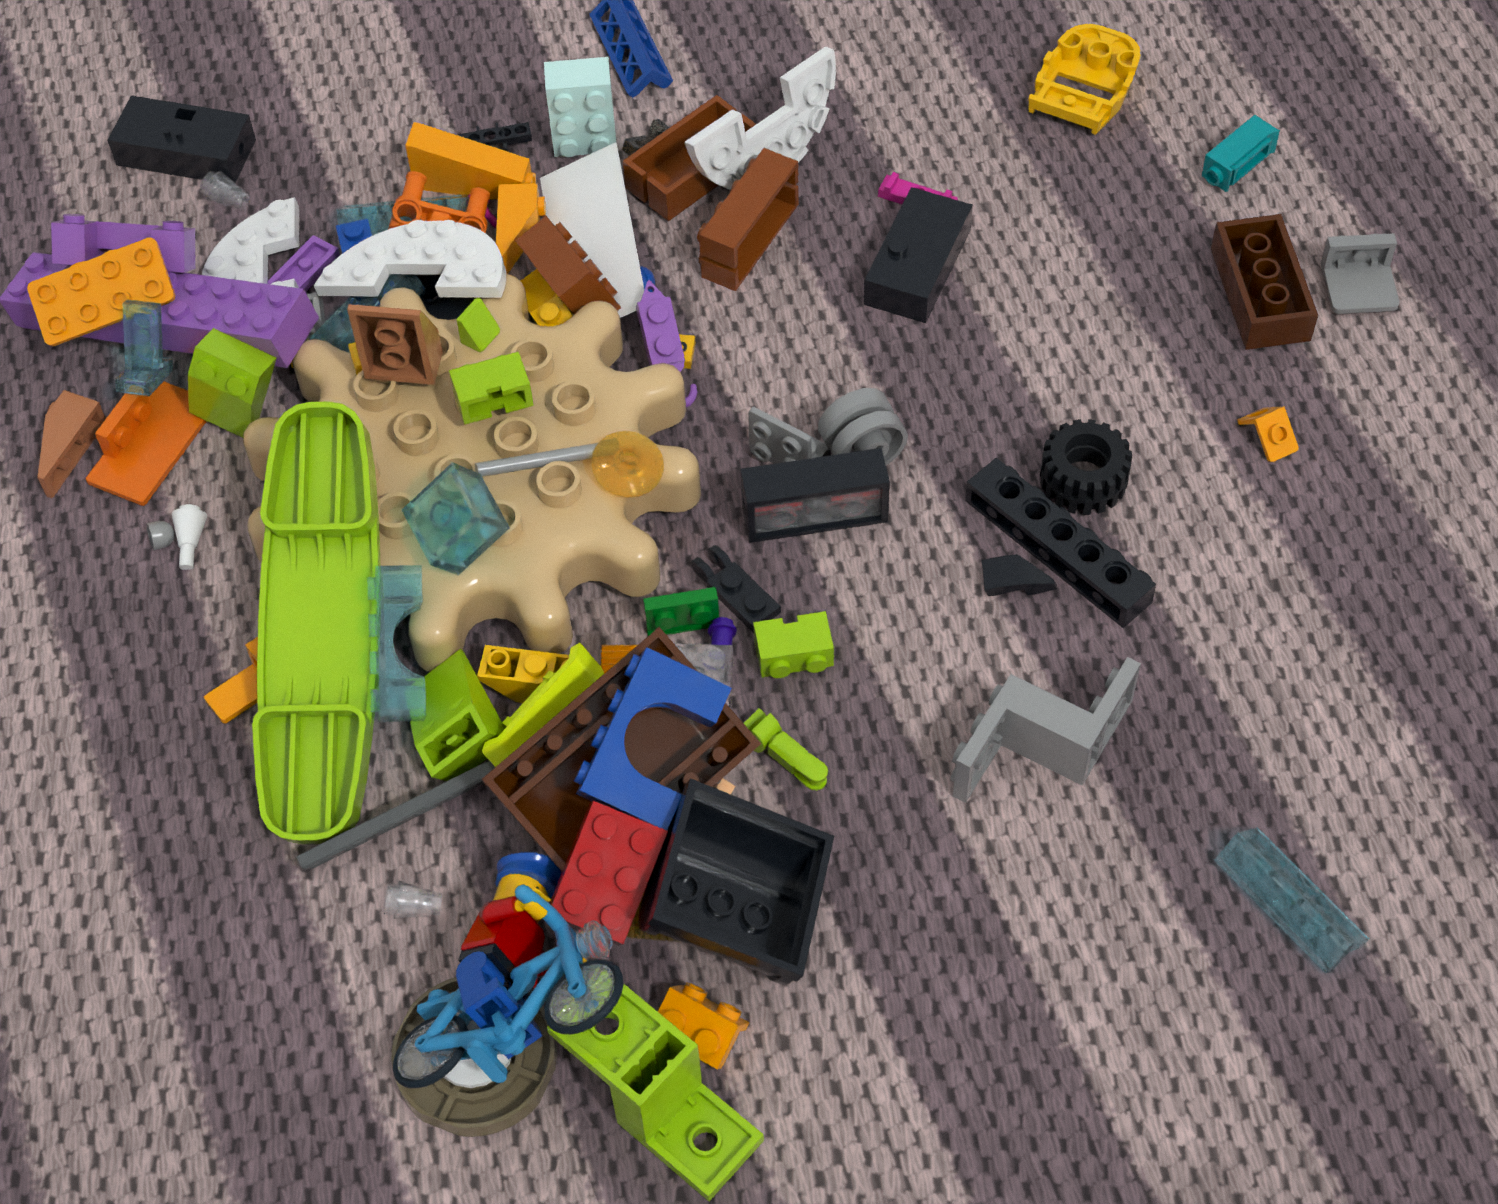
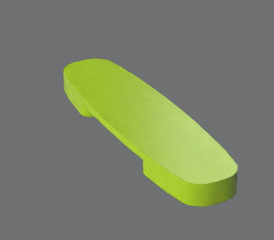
M329 401L297 404L285 411L275 424L267 459L260 509L261 520L265 524L258 613V712L252 722L255 780L260 816L267 828L288 842L303 845L322 844L354 828L359 821L367 784L379 665L380 535L376 473L370 433L355 411L344 404Z

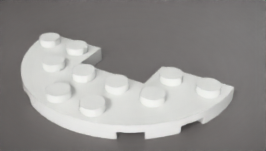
M825 46L782 75L780 82L785 105L746 132L742 114L732 109L686 140L685 145L688 154L699 172L710 181L731 190L733 183L737 179L740 180L746 172L752 158L756 159L763 148L797 160L799 163L809 151L806 145L814 132L820 133L830 109L825 106L829 90L835 87V51Z
M295 197L287 200L273 201L268 207L251 215L234 227L215 246L205 262L201 275L268 284V255L299 247V205ZM294 278L272 283V285L299 288Z
M414 220L409 224L375 234L348 249L323 269V273L314 284V288L318 296L378 297L390 274L441 275L435 285L439 297L501 298L506 284V268L498 246L483 231L467 224L454 222L453 220Z

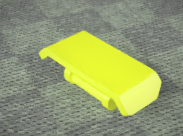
M581 643L572 646L569 659L556 673L548 671L540 685L512 716L506 717L501 723L505 728L498 737L484 742L482 753L495 767L604 675L602 667Z

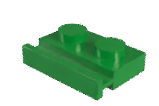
M716 587L643 598L648 636L658 627L666 635L707 629L712 624V620L719 617Z

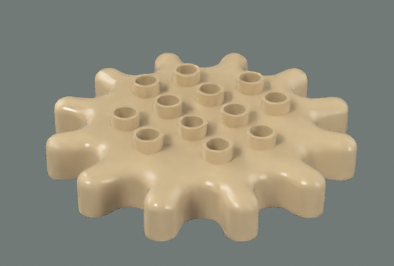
M506 274L505 289L501 298H480L499 325L500 333L484 351L478 352L460 342L456 319H438L429 314L423 301L414 290L405 287L394 288L384 294L379 307L421 310L438 328L443 353L435 385L365 379L363 370L356 375L349 352L340 350L329 342L320 339L304 341L293 358L292 364L300 391L309 402L329 401L344 404L355 411L370 433L375 464L379 514L380 612L398 610L411 616L409 637L415 659L424 670L431 672L459 649L463 650L469 630L479 622L494 618L507 619L514 623L521 631L530 650L560 654L570 646L573 638L568 604L565 599L573 588L588 581H600L628 596L641 597L650 594L660 583L658 547L648 533L632 523L640 515L647 512H685L692 509L701 497L699 462L686 448L658 445L646 440L654 433L678 424L684 418L686 400L683 376L675 366L666 363L652 364L629 372L616 371L610 368L623 351L620 316L610 303L601 300L592 301L581 307L563 324L556 326L536 325L529 320L528 304L523 284L516 276ZM519 351L530 382L534 406L506 413L505 409L502 408L491 411V418L464 425L453 392L449 370ZM277 417L258 418L251 422L244 431L243 444L255 476L262 481L265 480L267 459L274 427L279 420ZM611 440H617L620 448V453L574 462L554 461L543 467L479 478L475 471V463ZM259 506L250 515L247 527L256 556L262 563L265 524L261 520V506Z

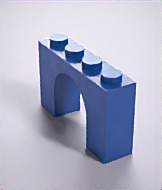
M646 647L640 656L633 654L624 672V675L630 677L624 692L619 689L616 690L607 709L613 713L607 727L600 724L591 743L592 747L597 748L591 762L586 760L582 762L574 782L580 784L576 792L577 795L668 830L681 801L682 794L646 778L631 765L624 746L627 726L637 713L645 709L661 707L673 710L710 728L716 724L732 688Z

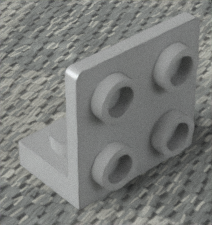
M752 407L749 410L750 452L758 460L776 464L823 457L830 454V450L825 443L756 407Z

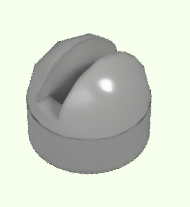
M165 521L146 523L148 538L153 551L171 545L174 540V529L170 523Z

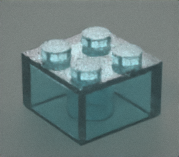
M454 462L447 466L402 509L429 564L456 575H460L510 529L481 474Z

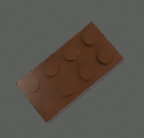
M1276 214L1216 222L1211 252L1245 350L1311 341L1318 312L1282 215Z

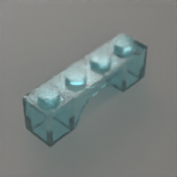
M422 565L375 566L374 577H367L368 600H375V614H368L369 637H376V651L369 652L370 674H377V689H370L371 712H378V722L424 721L426 717L425 677L407 669L397 657L393 645V634L398 624L408 615L421 609L423 603Z

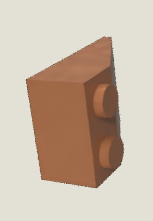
M348 305L347 311L365 379L435 385L443 350L438 328L421 310Z

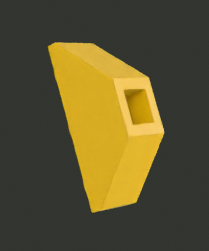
M485 645L477 677L480 682L511 700L523 703L540 685L545 674L548 671L556 673L569 659V655Z

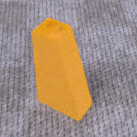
M413 122L405 148L410 171L420 172L427 177L424 186L425 191L469 196L472 188H482L490 193V199L498 200L499 184L536 183V174L531 172L529 158Z

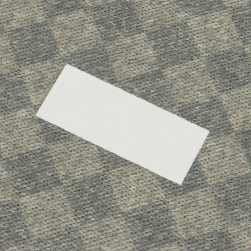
M615 142L541 177L540 181L542 193L545 196L546 216L554 225L559 222L563 224L572 235L568 242L572 243L576 240L588 254L584 261L586 262L591 259L603 273L598 279L601 281L606 277L618 293L614 296V299L621 306V309L617 311L621 318L637 311L636 304L641 301L644 285L618 147Z

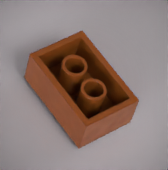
M544 216L516 240L517 244L553 291L573 314L587 303L600 300L610 303L617 311L621 309V306L614 299V296L618 293L606 277L601 281L598 279L603 273L591 259L586 262L584 261L588 254L576 240L572 243L568 242L572 235L561 222L554 225L547 216Z

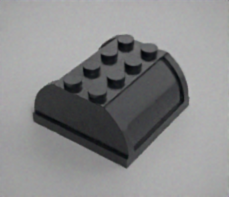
M690 778L684 786L681 801L668 827L667 835L647 883L638 916L639 929L651 935L663 934L766 974L769 980L781 985H787L792 981H799L804 975L834 836Z

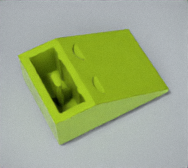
M462 649L456 651L404 692L414 744L432 778L449 781L480 765L487 759L482 753L484 742L498 737L505 729L501 725L500 717Z

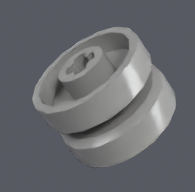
M876 388L858 389L835 400L824 411L818 423V432L828 449L831 450L832 455L882 448L886 465L890 464L900 455L908 438L905 427L899 417L894 414L888 399L882 391Z

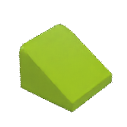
M478 297L456 319L460 342L478 352L484 351L500 333L499 325L482 299Z

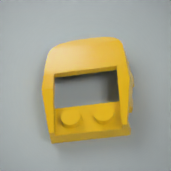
M1081 24L1070 28L1058 39V46L1052 52L1048 51L1043 59L1042 69L1038 72L1035 80V93L1029 96V112L1034 113L1035 110L1091 128V133L1096 135L1118 113L1124 102L1140 60L1139 45L1129 35L1101 25ZM1057 76H1061L1114 95L1110 100L1054 81Z

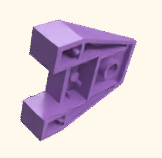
M64 214L62 220L51 223L52 264L73 265L101 256L107 251L119 249L151 237L158 242L168 272L186 273L195 269V228L184 227V222L163 221V226L85 221V215Z

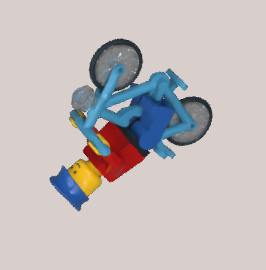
M520 852L504 856L497 861L496 868L498 873L495 881L497 890L494 899L481 907L460 949L461 954L458 959L460 964L456 970L459 988L452 993L441 989L431 991L428 994L427 1002L417 1005V1012L425 1021L406 1036L396 1051L393 1060V1074L400 1085L416 1089L429 1086L446 1076L460 1060L473 1059L493 1082L503 1083L507 1079L508 1070L498 1060L497 1055L502 1054L507 1059H510L514 1055L520 1054L526 1047L543 1036L538 1024L533 1019L545 1002L546 1022L553 1031L560 1034L584 1032L601 1022L616 1006L622 994L624 983L620 968L615 963L606 960L613 945L611 934L605 926H601L594 920L585 923L584 927L576 933L562 915L549 904L562 872L548 856L536 852ZM540 919H543L554 931L557 940L556 947L546 952L543 951L544 931L537 924ZM543 976L537 984L538 977ZM473 1020L480 1029L468 1030L467 1026Z

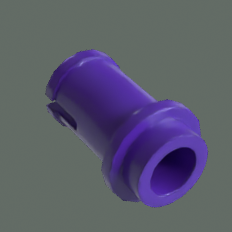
M715 618L712 620V624L708 626V634L711 636L709 660L715 666H728L733 662L732 641L736 635L737 628L729 618Z

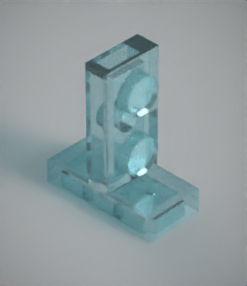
M127 299L122 304L125 370L115 379L116 392L150 396L173 371V358L163 357L161 303Z

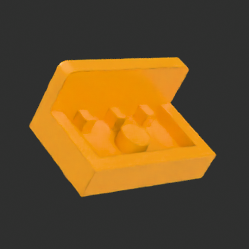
M686 982L685 986L677 985L670 987L658 1012L698 1045L699 1059L715 1069H721L739 1033L747 1029L749 1022L740 1017L742 1012L738 1008L725 1002H720L718 1005L707 999L708 993L695 984Z

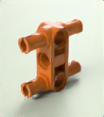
M407 172L403 193L395 201L388 229L409 224L414 220H453L454 222L473 226L486 233L488 223L485 214L490 199V193L487 190L472 188L467 209L464 212L421 201L427 177L420 172ZM407 216L411 218L412 221H403L400 219V217Z

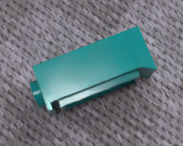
M1253 115L1205 155L1201 176L1212 186H1217L1223 191L1228 192L1230 185L1233 186L1268 157L1269 154L1275 152L1280 130L1257 115Z

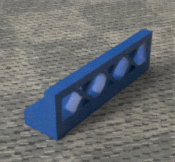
M602 0L590 12L589 15L629 96L636 97L650 82L663 89L673 82L633 0ZM611 9L608 22H603L601 17ZM620 28L618 42H613L615 29ZM630 48L628 62H622L625 49ZM635 69H640L642 75L633 83Z

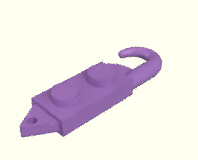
M648 280L641 301L636 304V310L649 366L666 363L675 366L681 372L684 368L685 357L671 298L665 297ZM691 384L690 393L685 398L686 407H689L696 399L697 386L695 384Z

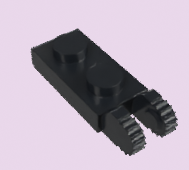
M713 545L708 549V555L711 560L722 569L717 574H714L710 566L701 558L697 557L691 561V567L707 584V588L716 587L718 599L753 633V622L772 620L781 613V606L734 561L731 562L728 555L718 545Z

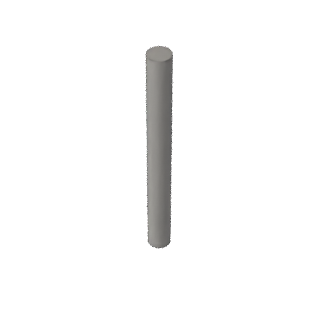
M617 440L479 462L475 463V471L479 478L543 467L554 461L574 462L620 453V448Z

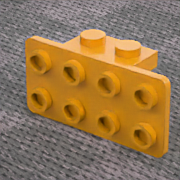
M151 237L119 249L107 251L93 259L75 263L69 268L34 280L27 286L44 341L49 346L62 344L174 301L176 296L158 242Z

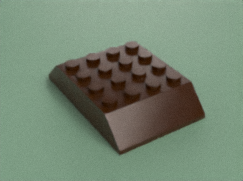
M660 627L482 778L485 785L561 872L587 808L592 803V801L576 794L580 784L574 782V779L584 760L591 762L597 748L591 746L592 740L600 724L607 727L613 713L607 710L617 689L624 692L630 677L624 675V672L633 654L640 656L645 648L648 647L697 671ZM726 703L716 724L710 728L667 708L655 707L645 709L634 715L630 720L624 738L626 755L631 765L646 778L680 794L683 793L684 786L690 778L713 787L761 745L759 740Z

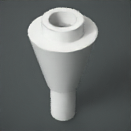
M185 504L181 505L179 509L174 510L171 514L178 547L180 548L179 568L182 570L193 569L194 550L197 547L207 519V514L200 507Z

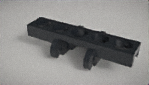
M495 122L494 128L480 130L479 126H476L477 131L457 134L458 136L486 145L502 143L503 150L507 152V145L532 141L529 122L499 127L498 122ZM487 135H495V138L491 140H487L484 137Z

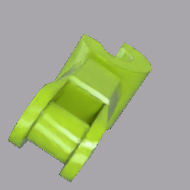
M759 708L744 722L745 726L761 743L754 750L755 752H763L768 747L767 754L791 774H794L807 788L817 791L825 787L828 775V768L825 763L811 753H808L804 747L786 732L782 731L780 724L771 713L766 716Z

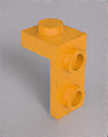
M258 637L245 644L252 665L204 696L208 706L224 724L258 703Z

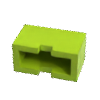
M519 351L449 370L453 392L464 425L491 418V411L502 408L505 409L506 413L534 406L530 382Z
M826 611L797 615V622L787 624L783 623V618L753 622L754 643L761 677L784 678L793 672L807 670L811 673H817L825 670L827 667L834 666V646Z

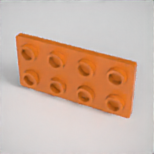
M158 381L149 395H147L145 387L133 383L95 432L103 456L87 475L86 481L88 485L145 506L207 422L189 413L188 390L165 381Z

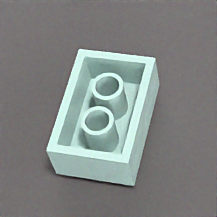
M608 57L544 62L545 89L554 157H574L576 155L592 154L615 143L616 130Z

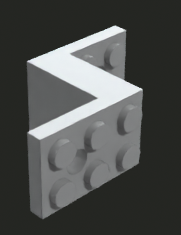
M1127 657L1120 669L1114 667L1105 684V688L1108 690L1103 698L1098 695L1096 696L1089 711L1010 674L1003 686L998 684L993 690L988 702L991 706L986 714L979 713L970 731L973 735L968 743L962 741L954 753L952 762L956 766L950 778V781L954 782L953 797L965 803L968 801L1001 746L1083 786L1133 701L1141 663Z

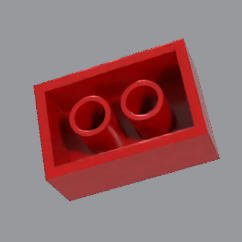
M593 801L587 808L549 904L562 915L571 927L583 932L589 931L593 936L615 945H623L668 831Z

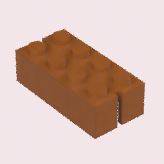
M718 95L708 100L623 160L625 188L644 203L648 201L649 207L669 222L718 186V184L703 176L693 164L685 141L732 109L737 110ZM742 114L746 132L756 124Z
M766 148L762 149L756 159L752 158L742 178L740 180L737 179L733 183L730 194L724 202L720 201L717 204L712 218L699 229L697 241L700 245L698 262L701 264L702 278L736 292L799 205V190L796 185L798 183L797 160Z

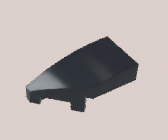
M1018 554L982 560L984 590L988 596H997L1024 589L1027 595H1035L1057 589V584L1053 578Z

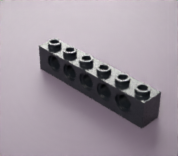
M995 458L967 481L965 501L1122 628L1127 626L1152 604L1156 583L1153 582L1146 572L1138 570L1126 561L1125 557L1118 550L1111 549L1098 538L1093 530L1083 527L1072 518L1065 508L1058 507L1049 500L1041 489L1026 482L1013 467L1006 466L999 459Z

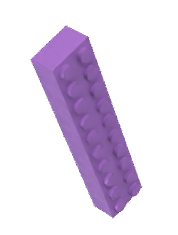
M35 252L31 254L0 297V303L16 326L41 331L27 286L34 280L69 268L72 265L52 264V255ZM168 272L176 295L174 301L80 337L193 354L195 346L215 328L276 357V367L288 368L319 319V316L305 290L301 288L190 273Z

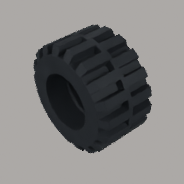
M1081 419L1073 420V425L1064 423L1060 425L1059 431L1053 430L1050 433L1049 440H1046L1044 444L1040 471V484L1042 489H1046L1045 495L1049 500L1056 498L1055 504L1058 507L1066 505L1068 506V512L1074 514L1076 509L1083 510V515H1091L1092 509H1096L1099 514L1105 512L1106 505L1113 508L1117 505L1118 499L1123 498L1128 485L1132 464V451L1129 450L1130 444L1127 439H1121L1122 433L1119 430H1110L1109 424L1105 422L1102 425L1096 424V420L1088 419V422L1082 423ZM1076 462H1089L1100 469L1086 471L1078 469L1072 464Z

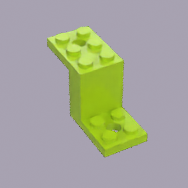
M603 969L591 981L595 997L600 1002L599 1008L594 1013H586L581 1007L579 998H575L555 1020L559 1024L573 1026L594 1016L604 1007L614 991L615 978L613 974L607 969ZM625 984L616 1006L605 1017L613 1018L619 1023V1027L614 1033L609 1035L600 1034L596 1031L595 1025L581 1033L560 1034L547 1026L548 1034L610 1086L617 1123L707 1201H710L763 1143V1133L702 1083L698 1045ZM710 1133L717 1138V1144L711 1150L702 1151L695 1147V1138L699 1134Z

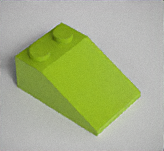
M213 328L195 346L188 371L189 413L244 438V431L248 425L260 418L277 358Z

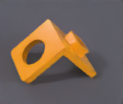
M1285 406L1265 407L1237 419L1239 425L1255 424L1269 462L1277 461L1298 451L1299 446Z

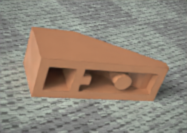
M63 390L57 400L49 406L48 412L45 415L37 476L47 497L53 498L96 438L95 432L106 419L98 401Z

